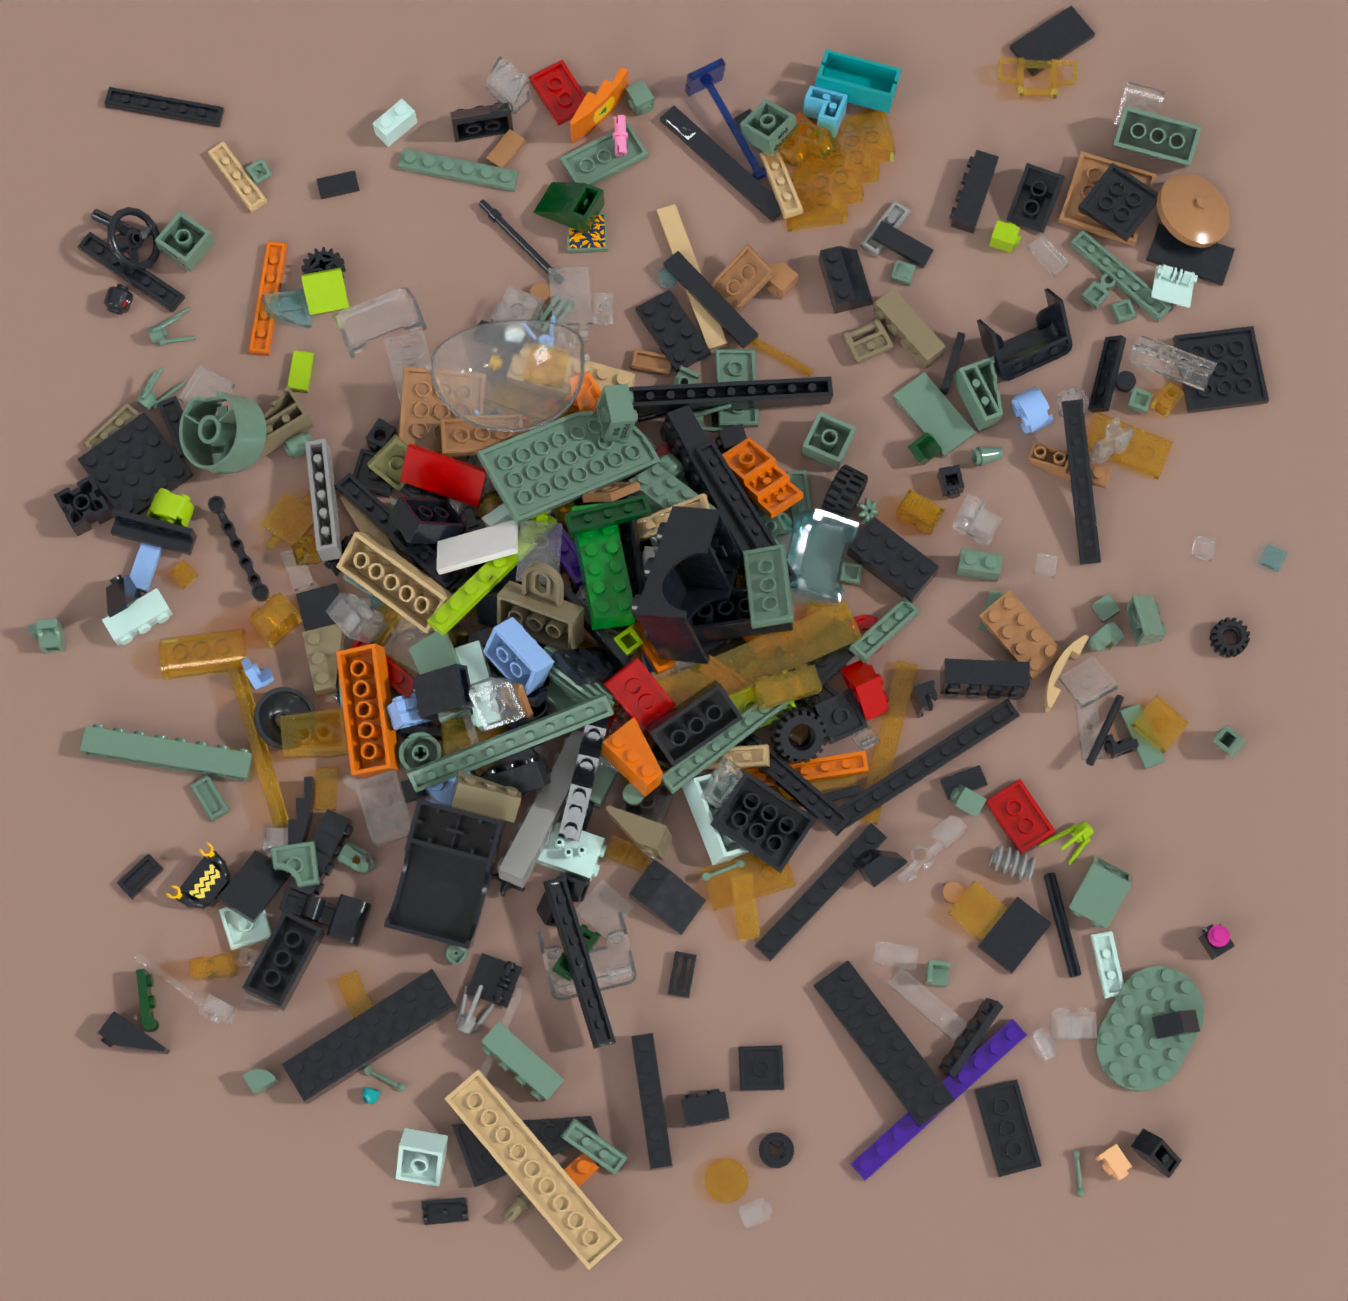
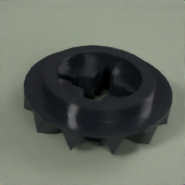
M779 1132L770 1133L760 1142L759 1155L762 1162L770 1168H782L792 1160L794 1146L790 1138L785 1134ZM769 1143L775 1145L776 1147L784 1144V1146L780 1150V1153L782 1154L781 1156L783 1158H781L777 1154L769 1157V1155L772 1152V1148Z

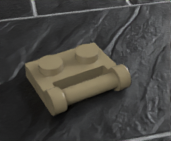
M878 317L873 319L871 323L850 332L844 331L841 333L842 339L856 364L888 352L894 347ZM873 330L877 331V333L863 339L853 341L854 338Z

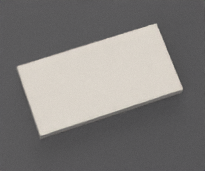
M514 520L437 541L436 570L438 574L452 572L518 553V524L516 525Z

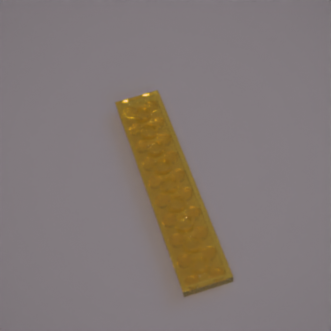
M846 600L794 622L792 631L766 634L711 658L708 664L699 663L660 680L658 683L676 706L715 679L722 685L730 697L854 643L863 637Z

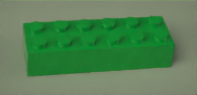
M606 503L591 504V505H582V506H574V507H571V512L578 511V510H582V509H586V508H590V507H594V506H598V505H602V504H606ZM618 524L573 535L592 630L634 625L635 618L632 614L633 596Z

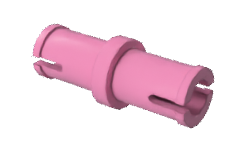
M617 115L613 117L615 156L623 157V153L624 156H627L626 140L628 139V133L626 132V116Z

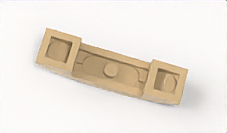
M1084 635L1074 641L1062 653L1053 667L1045 688V712L1049 713L1061 691L1054 687V684L1067 659L1071 657L1077 660L1089 638L1088 636Z

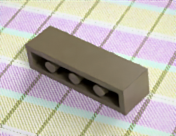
M894 288L875 302L873 311L876 318L878 317L880 321L882 320L887 325L888 331L899 338L902 347L913 354V358L918 364H922L926 368L944 354L946 346Z

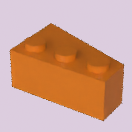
M633 717L603 741L601 754L646 797L661 784L663 772L635 717Z

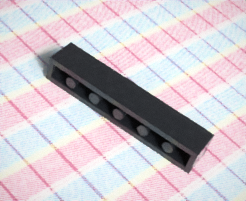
M653 1033L631 1036L650 1170L672 1168Z

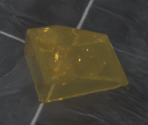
M343 708L280 716L284 758H330L349 755Z

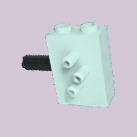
M589 802L579 841L558 837L561 823L557 822L536 862L537 864L563 873L566 872L585 880L587 879L590 882L592 877H597L600 865L597 864L600 857L604 858L607 845H604L605 838L586 832L595 807L593 803Z

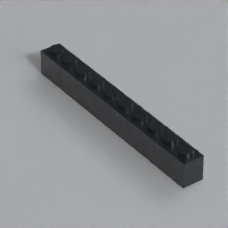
M831 376L629 387V391L633 393V409L637 411L638 415L669 413L687 405L690 406L693 412L704 411L731 404V408L724 410L830 404L833 398Z

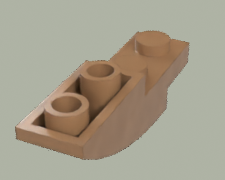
M1034 442L1027 461L1051 474L1071 481L1067 451ZM1090 461L1092 485L1106 489L1113 468Z

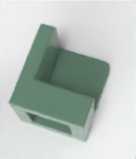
M929 960L926 966L925 985L947 987L951 962Z

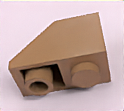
M784 262L768 263L777 273L765 286L773 296L783 299L797 284L798 274Z

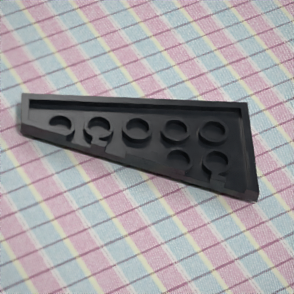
M591 1116L522 1120L551 1156L574 1148L573 1145L561 1137L574 1118L598 1134ZM452 1124L475 1188L508 1175L466 1124Z

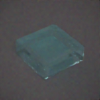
M1268 544L1259 564L1278 572L1287 552Z

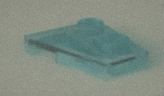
M303 289L263 295L262 298L267 316L311 328L312 321Z

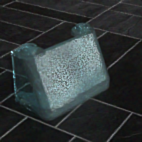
M817 508L802 511L797 515L787 552V561L798 577L790 583L791 593L827 602L840 603L844 596L842 584L837 583L846 545L852 543L858 536L857 529L859 523Z

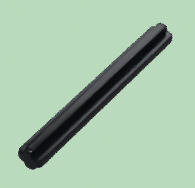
M1047 873L1043 878L1070 978L1078 977L1081 975V969L1056 874Z

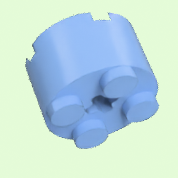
M1036 386L1014 396L1011 400L1013 404L1011 407L1012 412L1016 418H1021L1023 423L1020 425L1025 434H1031L1054 422L1053 415L1048 416L1047 413L1050 407L1044 395L1039 389L1037 390Z

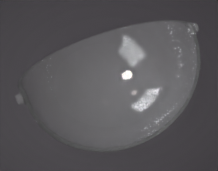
M505 320L475 326L449 337L434 350L429 361L425 362V369L430 371L434 388L440 399L454 414L464 421L491 431L522 432L552 422L572 405L582 387L586 361H590V354L585 353L584 342L581 336L567 326L542 320Z

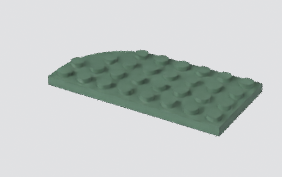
M582 411L567 415L477 453L478 459L516 525L579 499L585 493L605 488L613 483L641 473L661 461L649 440L636 426L633 427V432H631L628 440L604 442L598 414L593 413V411Z

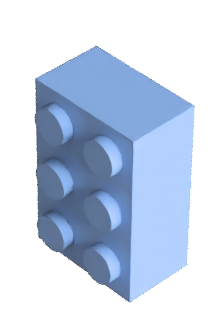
M513 617L493 628L483 650V653L511 683H522L526 695L543 686L554 664L550 655L537 644V641Z

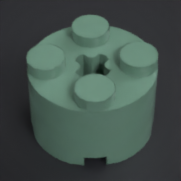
M425 732L411 734L402 742L399 748V759L406 773L411 769L443 757L439 742ZM420 753H424L423 759L418 758Z

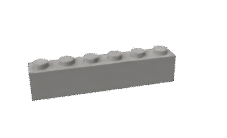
M325 438L305 442L316 550L322 562L339 559L342 557V546L331 449Z

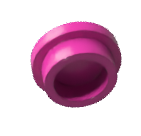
M1215 925L1208 931V940L1215 947H1223L1229 942L1230 933L1226 927Z

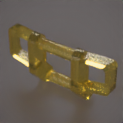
M1002 57L998 61L997 79L1000 82L1015 84L1017 97H1023V95L1050 96V99H1056L1057 86L1073 85L1076 82L1077 62L1057 59L1042 61L1024 60V58L1020 57L1018 59ZM1002 63L1017 64L1016 79L1002 76ZM1071 66L1072 79L1057 81V67ZM1024 68L1050 69L1049 89L1024 87Z

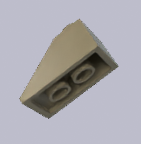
M609 805L606 806V810L613 822L645 854L644 857L652 861L654 859L664 860L673 838L666 825Z

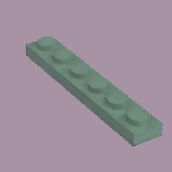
M405 148L402 150L398 165L401 170L511 192L515 191L519 175L516 170Z

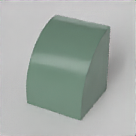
M254 1069L242 1075L256 1096L279 1082L276 1076L263 1069Z

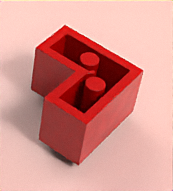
M859 660L840 669L845 685L848 689H852L866 721L889 711L887 705L889 697L885 690L882 689V685H884L883 679L879 673L876 674L871 664L868 665L866 662L863 663Z

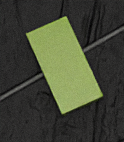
M294 350L287 385L291 391L308 393L315 357L314 353Z

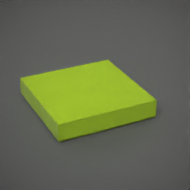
M341 268L301 275L310 315L349 308Z

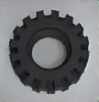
M1230 617L1225 618V620L1221 619L1210 632L1209 641H1212L1210 645L1211 647L1214 646L1215 649L1213 651L1215 653L1219 651V655L1222 657L1223 655H1226V658H1230L1232 655L1236 657L1244 651L1250 641V638H1248L1250 631H1246L1247 625L1243 626V621L1241 620L1237 622V618L1233 617L1232 620H1230ZM1224 631H1233L1237 636V642L1233 645L1226 644L1222 639Z

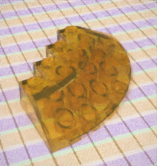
M871 109L855 114L842 121L835 138L821 135L806 151L792 178L793 186L803 208V214L787 218L788 232L847 223V205L862 203L864 196L863 184L878 182L880 174L879 163L894 161L896 149L885 112Z

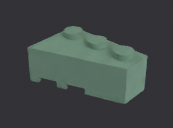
M994 356L959 368L952 378L978 431L996 425L1003 415L1000 392L996 382L997 373L995 374Z

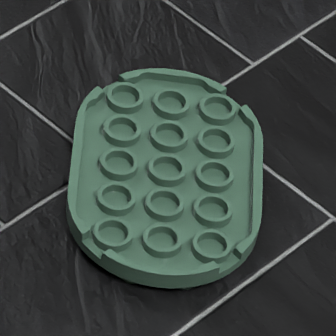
M1166 966L1144 968L1126 980L1119 994L1114 999L1098 1028L1095 1039V1051L1101 1069L1118 1086L1132 1091L1153 1090L1170 1081L1180 1068L1199 1032L1157 1039L1152 1018L1177 1011L1196 1010L1199 1028L1201 1029L1204 1019L1203 1000L1196 985L1185 974Z

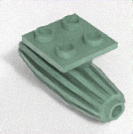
M548 645L543 649L550 657H552L554 651H558ZM554 661L548 674L552 682L545 687L549 693L546 701L560 711L603 693L607 694L611 706H614V696L601 682L576 685Z

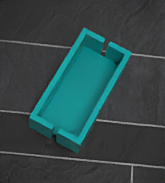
M826 49L816 77L815 86L847 94L848 103L890 113L902 69Z

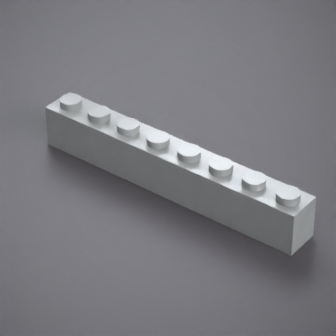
M575 729L570 735L567 734L563 741L564 747L562 751L556 753L553 761L555 764L551 769L552 772L548 774L551 782L537 789L536 799L533 804H529L524 822L521 821L519 823L515 839H511L506 849L508 852L505 858L501 857L498 862L497 869L500 879L521 888L524 887L565 809L583 736L582 731Z

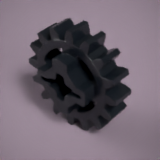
M322 247L321 252L314 249L315 254L308 253L309 259H303L304 266H301L303 274L341 268L343 279L345 278L343 272H346L344 259L340 257L339 252L334 254L332 248L328 252L325 250V247Z

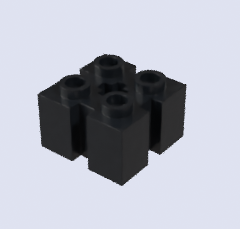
M91 475L77 482L78 488L71 491L67 487L54 494L77 536L91 530L90 524L96 521L101 525L114 518L111 514V509Z

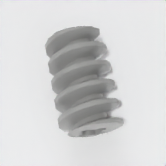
M999 844L994 849L987 867L989 868L994 863L995 871H998L1002 866L1003 874L1011 870V877L1019 873V880L1021 881L1027 876L1028 883L1035 868L1036 858L1033 856L1027 861L1026 853L1019 857V850L1011 854V847L1003 851V844Z

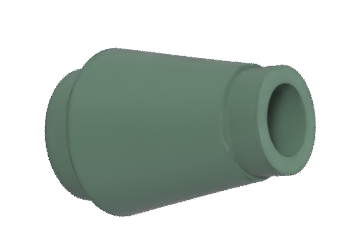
M977 446L976 449L971 451L972 462L974 465L981 467L1003 458V450L1001 447Z

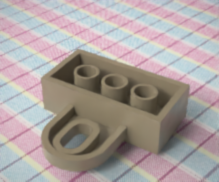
M542 562L530 564L523 572L522 585L509 581L497 594V625L513 617L537 642L558 650L576 649L583 641L584 607L564 600L563 580L560 574L550 565ZM539 574L546 578L547 588L540 585Z

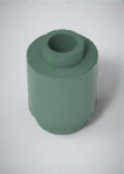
M308 431L305 433L301 432L286 440V445L283 448L288 457L293 456L296 459L306 453L305 442L313 440Z

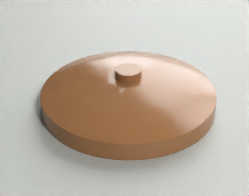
M1178 174L1168 179L1158 192L1157 209L1161 221L1167 230L1181 242L1193 247L1205 248L1216 244L1226 235L1230 225V213L1227 203L1221 193L1207 180L1192 174Z

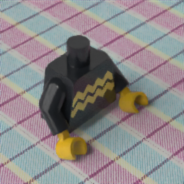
M205 842L209 846L208 851L203 852L199 847L200 853L204 855L199 864L180 888L170 885V887L175 889L174 895L165 893L167 897L177 898L178 902L189 908L205 909L208 906L213 908L218 903V897L230 883V872L226 861L216 851H213V846L209 842Z

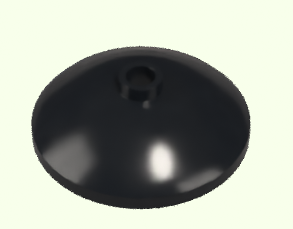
M279 687L268 691L259 699L254 710V724L259 736L268 745L281 750H292L305 744L313 735L316 727V713L311 701L303 693L293 688ZM278 718L283 720V725L278 723Z

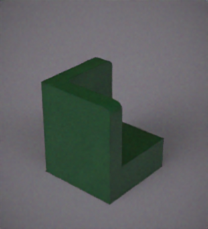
M928 432L908 446L918 463L925 465L942 452L938 442Z

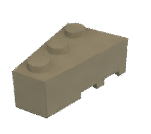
M289 386L284 389V393L278 400L272 402V407L264 414L267 433L265 445L260 455L261 458L284 445L285 441L313 427L308 413Z
M343 622L302 632L314 690L318 698L336 694L339 691L336 652L344 650L346 628Z
M461 770L457 771L451 792V807L515 822L521 802V792L518 789L510 786L505 787Z

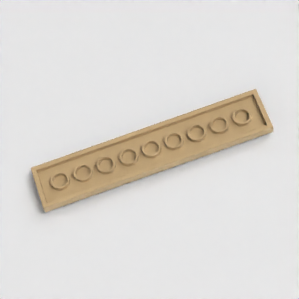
M479 1070L444 1098L588 1270L594 1267L623 1241Z

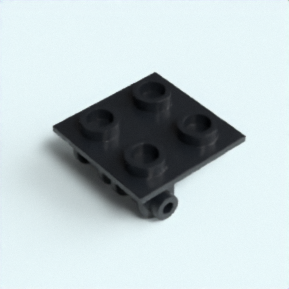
M482 953L466 994L475 996L479 985H483L480 999L508 1008L522 967L514 962H506Z

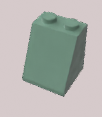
M1094 855L1069 903V908L1072 909L1071 912L1082 918L1085 916L1091 919L1090 922L1099 928L1103 926L1108 928L1132 885L1133 875Z

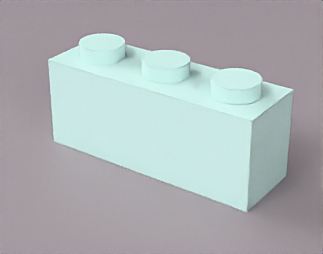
M156 588L137 599L127 609L111 618L107 616L102 621L113 640L119 646L121 644H128L138 634L147 633L157 623L166 622L173 613Z

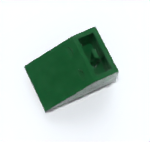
M551 182L535 208L534 214L587 234L605 205L604 190L587 183Z

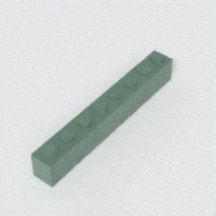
M93 724L92 727L85 726L80 751L86 756L250 782L255 757L248 749L238 748L235 751L229 750L230 747L225 745L211 747L208 743L201 741L193 744L188 743V740L183 738L169 740L167 739L168 737L158 734L155 737H151L140 731H134V734L126 733V730L121 728L108 730L105 729V726Z

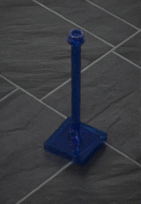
M723 58L687 74L685 91L688 97L705 88L708 89L754 170L752 176L757 180L764 178L767 175L766 168L760 167L714 84L723 80L726 66Z

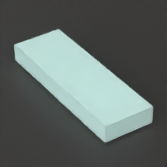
M1113 932L1092 934L1090 937L1104 999L1114 998L1119 994L1124 981Z

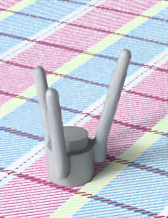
M467 985L464 987L459 1015L455 1023L458 1024L456 1029L472 1035L473 1031L478 1032L480 1025L495 1006L494 1003H491L479 1020L475 1022L477 1018L473 1017L472 1014L483 985H479L468 1014H464L468 995L466 993L469 987Z

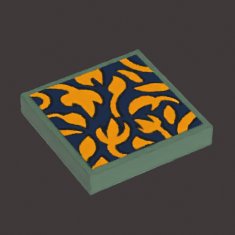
M599 213L587 234L567 226L568 254L608 252L606 213Z

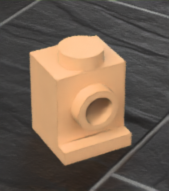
M1117 1144L1095 1157L1097 1161H1103L1102 1167L1109 1176L1116 1177L1118 1181L1129 1174L1127 1170L1132 1167Z

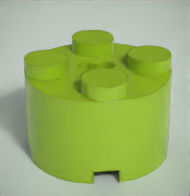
M160 488L153 498L146 517L188 527L194 512V506L190 502L191 498L185 494L176 495L167 489Z

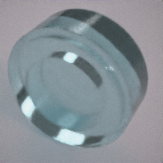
M665 267L659 271L658 281L663 287L670 288L676 285V278Z

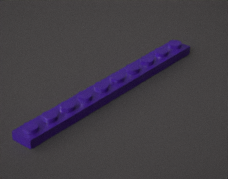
M1011 1019L967 1059L956 1077L949 1075L942 1081L943 1085L956 1100L1026 1037L1027 1034ZM909 1113L905 1114L850 1165L866 1181L939 1114L920 1128Z

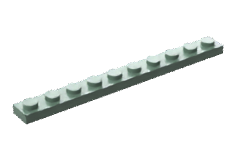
M603 693L411 769L407 772V775L415 792H419L456 777L458 770L464 772L472 771L614 714V710L607 694Z

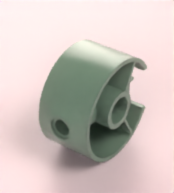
M217 391L215 397L202 398L194 396L185 407L180 420L179 440L184 455L193 465L215 474H232L247 470L260 457L266 441L267 429L264 414L259 405L249 397ZM224 401H228L232 406L229 410L227 405L222 406Z

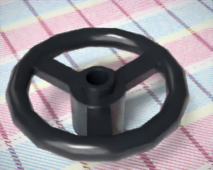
M126 207L118 210L110 218L107 228L108 244L112 254L122 265L129 269L140 271L150 268L158 260L160 251L155 239L160 233L156 223L147 213L139 208ZM127 215L137 216L149 228L140 232L136 229L128 230L120 219ZM117 229L119 233L115 236V230ZM152 236V253L147 260L139 262L137 249L141 247L143 239ZM129 251V259L122 252Z

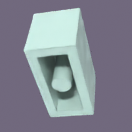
M403 99L399 100L373 122L375 135L389 147L417 123L416 113Z

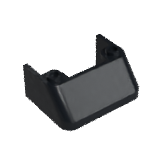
M1049 288L1044 289L1048 307L1038 312L1036 316L1037 327L1003 342L999 334L995 333L981 319L977 320L983 348L989 358L994 356V367L999 376L1006 381L1013 380L1063 357L1072 349L1073 343L1063 299Z

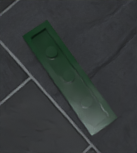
M643 494L564 514V519L570 536L648 517L651 516L652 511L646 495Z

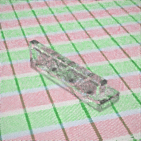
M1143 335L1133 345L1129 363L1202 391L1206 389L1209 377L1217 365L1215 362Z

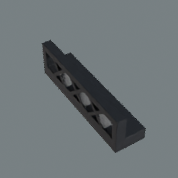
M113 508L111 514L115 521L110 532L113 536L191 556L197 539V535L192 528Z

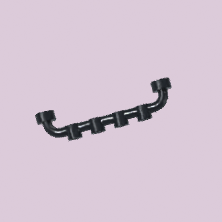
M220 496L211 497L208 501V507L212 513L217 514L222 524L221 528L224 534L228 536L233 552L239 558L241 568L246 571L254 599L258 602L266 601L270 596L269 589L265 584H262L260 576L255 573L253 562L246 555L244 544L235 533L236 528L229 521L224 511L226 504L223 498ZM236 544H240L238 548L234 547ZM249 561L247 565H243L244 562ZM253 579H258L257 582L252 583Z

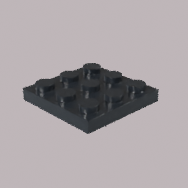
M1112 163L1080 203L1078 210L1127 242L1157 204L1158 192Z

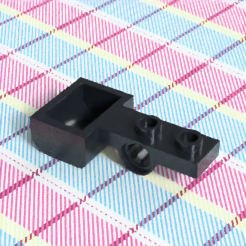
M286 889L279 910H285L293 915L329 926L326 934L328 938L358 947L372 905L344 894H340L338 903L335 905L315 896L304 895Z

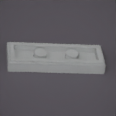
M894 200L862 241L860 247L877 257L885 247L872 240L880 222L884 221L899 229L910 215L911 210Z

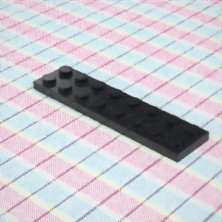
M849 960L814 985L815 990L919 1128L955 1102V1099Z

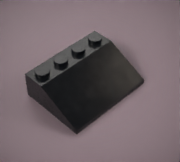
M742 770L710 825L781 873L817 819L747 771Z

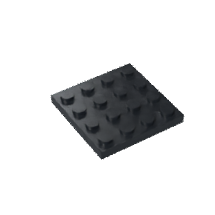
M1253 326L1174 335L1173 343L1188 413L1268 403L1269 397Z
M145 412L77 459L89 476H92L99 489L115 509L138 515L151 506L153 498L160 488L172 492L194 476Z

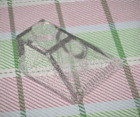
M489 677L470 684L469 696L485 731L526 716L510 679Z

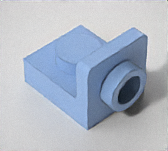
M249 657L241 661L244 671L255 690L265 687L274 681L269 667L260 671L257 663L252 664Z

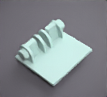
M1166 264L1158 265L1155 270L1151 298L1190 308L1193 286L1197 281L1198 275L1188 271L1183 273V269L1177 272V267L1173 269V267L1166 266Z

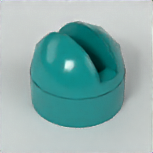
M364 1087L362 1099L365 1103L374 1104L378 1101L381 1091Z

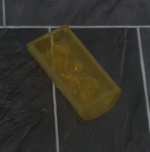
M245 629L159 639V662L164 680L244 671L241 661L247 658Z

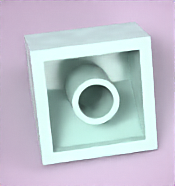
M405 1128L399 1144L396 1179L439 1187L446 1157L448 1136Z

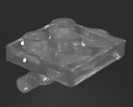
M1113 418L1106 427L1105 439L1094 444L1089 454V460L1095 463L1099 462L1100 464L1108 460L1110 455L1114 453L1118 455L1126 451L1135 433L1132 427L1129 426L1122 430L1119 425L1120 419Z

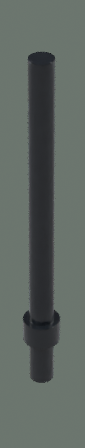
M484 199L479 202L478 205L488 214V218L493 223L496 222L559 286L565 282L501 217L502 214L496 208L493 209Z

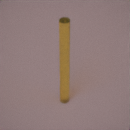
M758 338L751 342L754 346L808 376H811L814 372V369Z

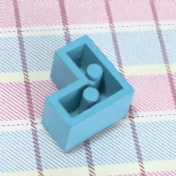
M810 85L805 96L803 115L818 119L816 134L832 138L836 137L846 113L848 95Z

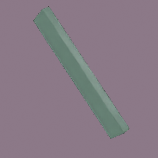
M1082 230L1070 241L1069 246L1101 274H1108L1107 279L1109 281L1115 280V286L1157 322L1172 309L1173 306L1168 302L1151 298L1152 288L1086 231Z

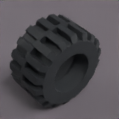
M846 464L843 465L837 472L825 495L822 510L842 521H846L853 513L865 490L868 475Z
M792 707V710L785 709L783 710V715L779 713L776 716L779 718L777 722L774 720L772 722L774 729H770V734L773 735L770 739L774 744L775 750L787 760L795 761L796 763H801L802 760L806 763L810 762L809 758H817L816 753H822L823 749L821 746H826L827 743L824 740V737H827V732L824 730L826 726L821 722L822 719L810 710L802 707L800 709ZM798 724H806L808 727L806 741L798 746L790 745L789 733L791 729Z

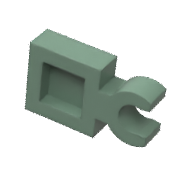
M1104 274L1101 277L1099 284L1094 281L1081 295V299L1095 310L1109 297L1110 293L1108 290L1113 289L1116 283L1115 280L1110 284L1105 282L1108 274Z

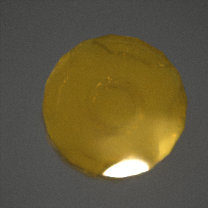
M719 1159L712 1163L705 1173L704 1183L706 1191L717 1202H736L747 1190V1171L742 1164L734 1159Z

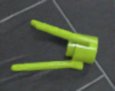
M1082 821L1079 825L1075 823L1070 828L1040 842L1039 846L1042 847L1072 832V838L1060 848L1064 850L1075 841L1078 843L1082 842L1068 861V864L1071 865L1083 848L1091 842L1090 837L1094 834V830L1085 821Z

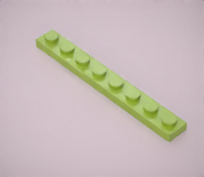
M547 512L532 518L518 531V553L486 562L427 620L428 625L444 636L558 525V520Z

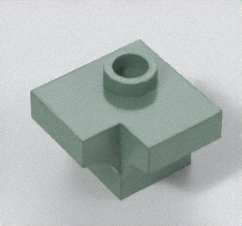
M57 618L38 620L36 624L28 625V633L33 639L39 640V647L44 653L65 651L64 627Z

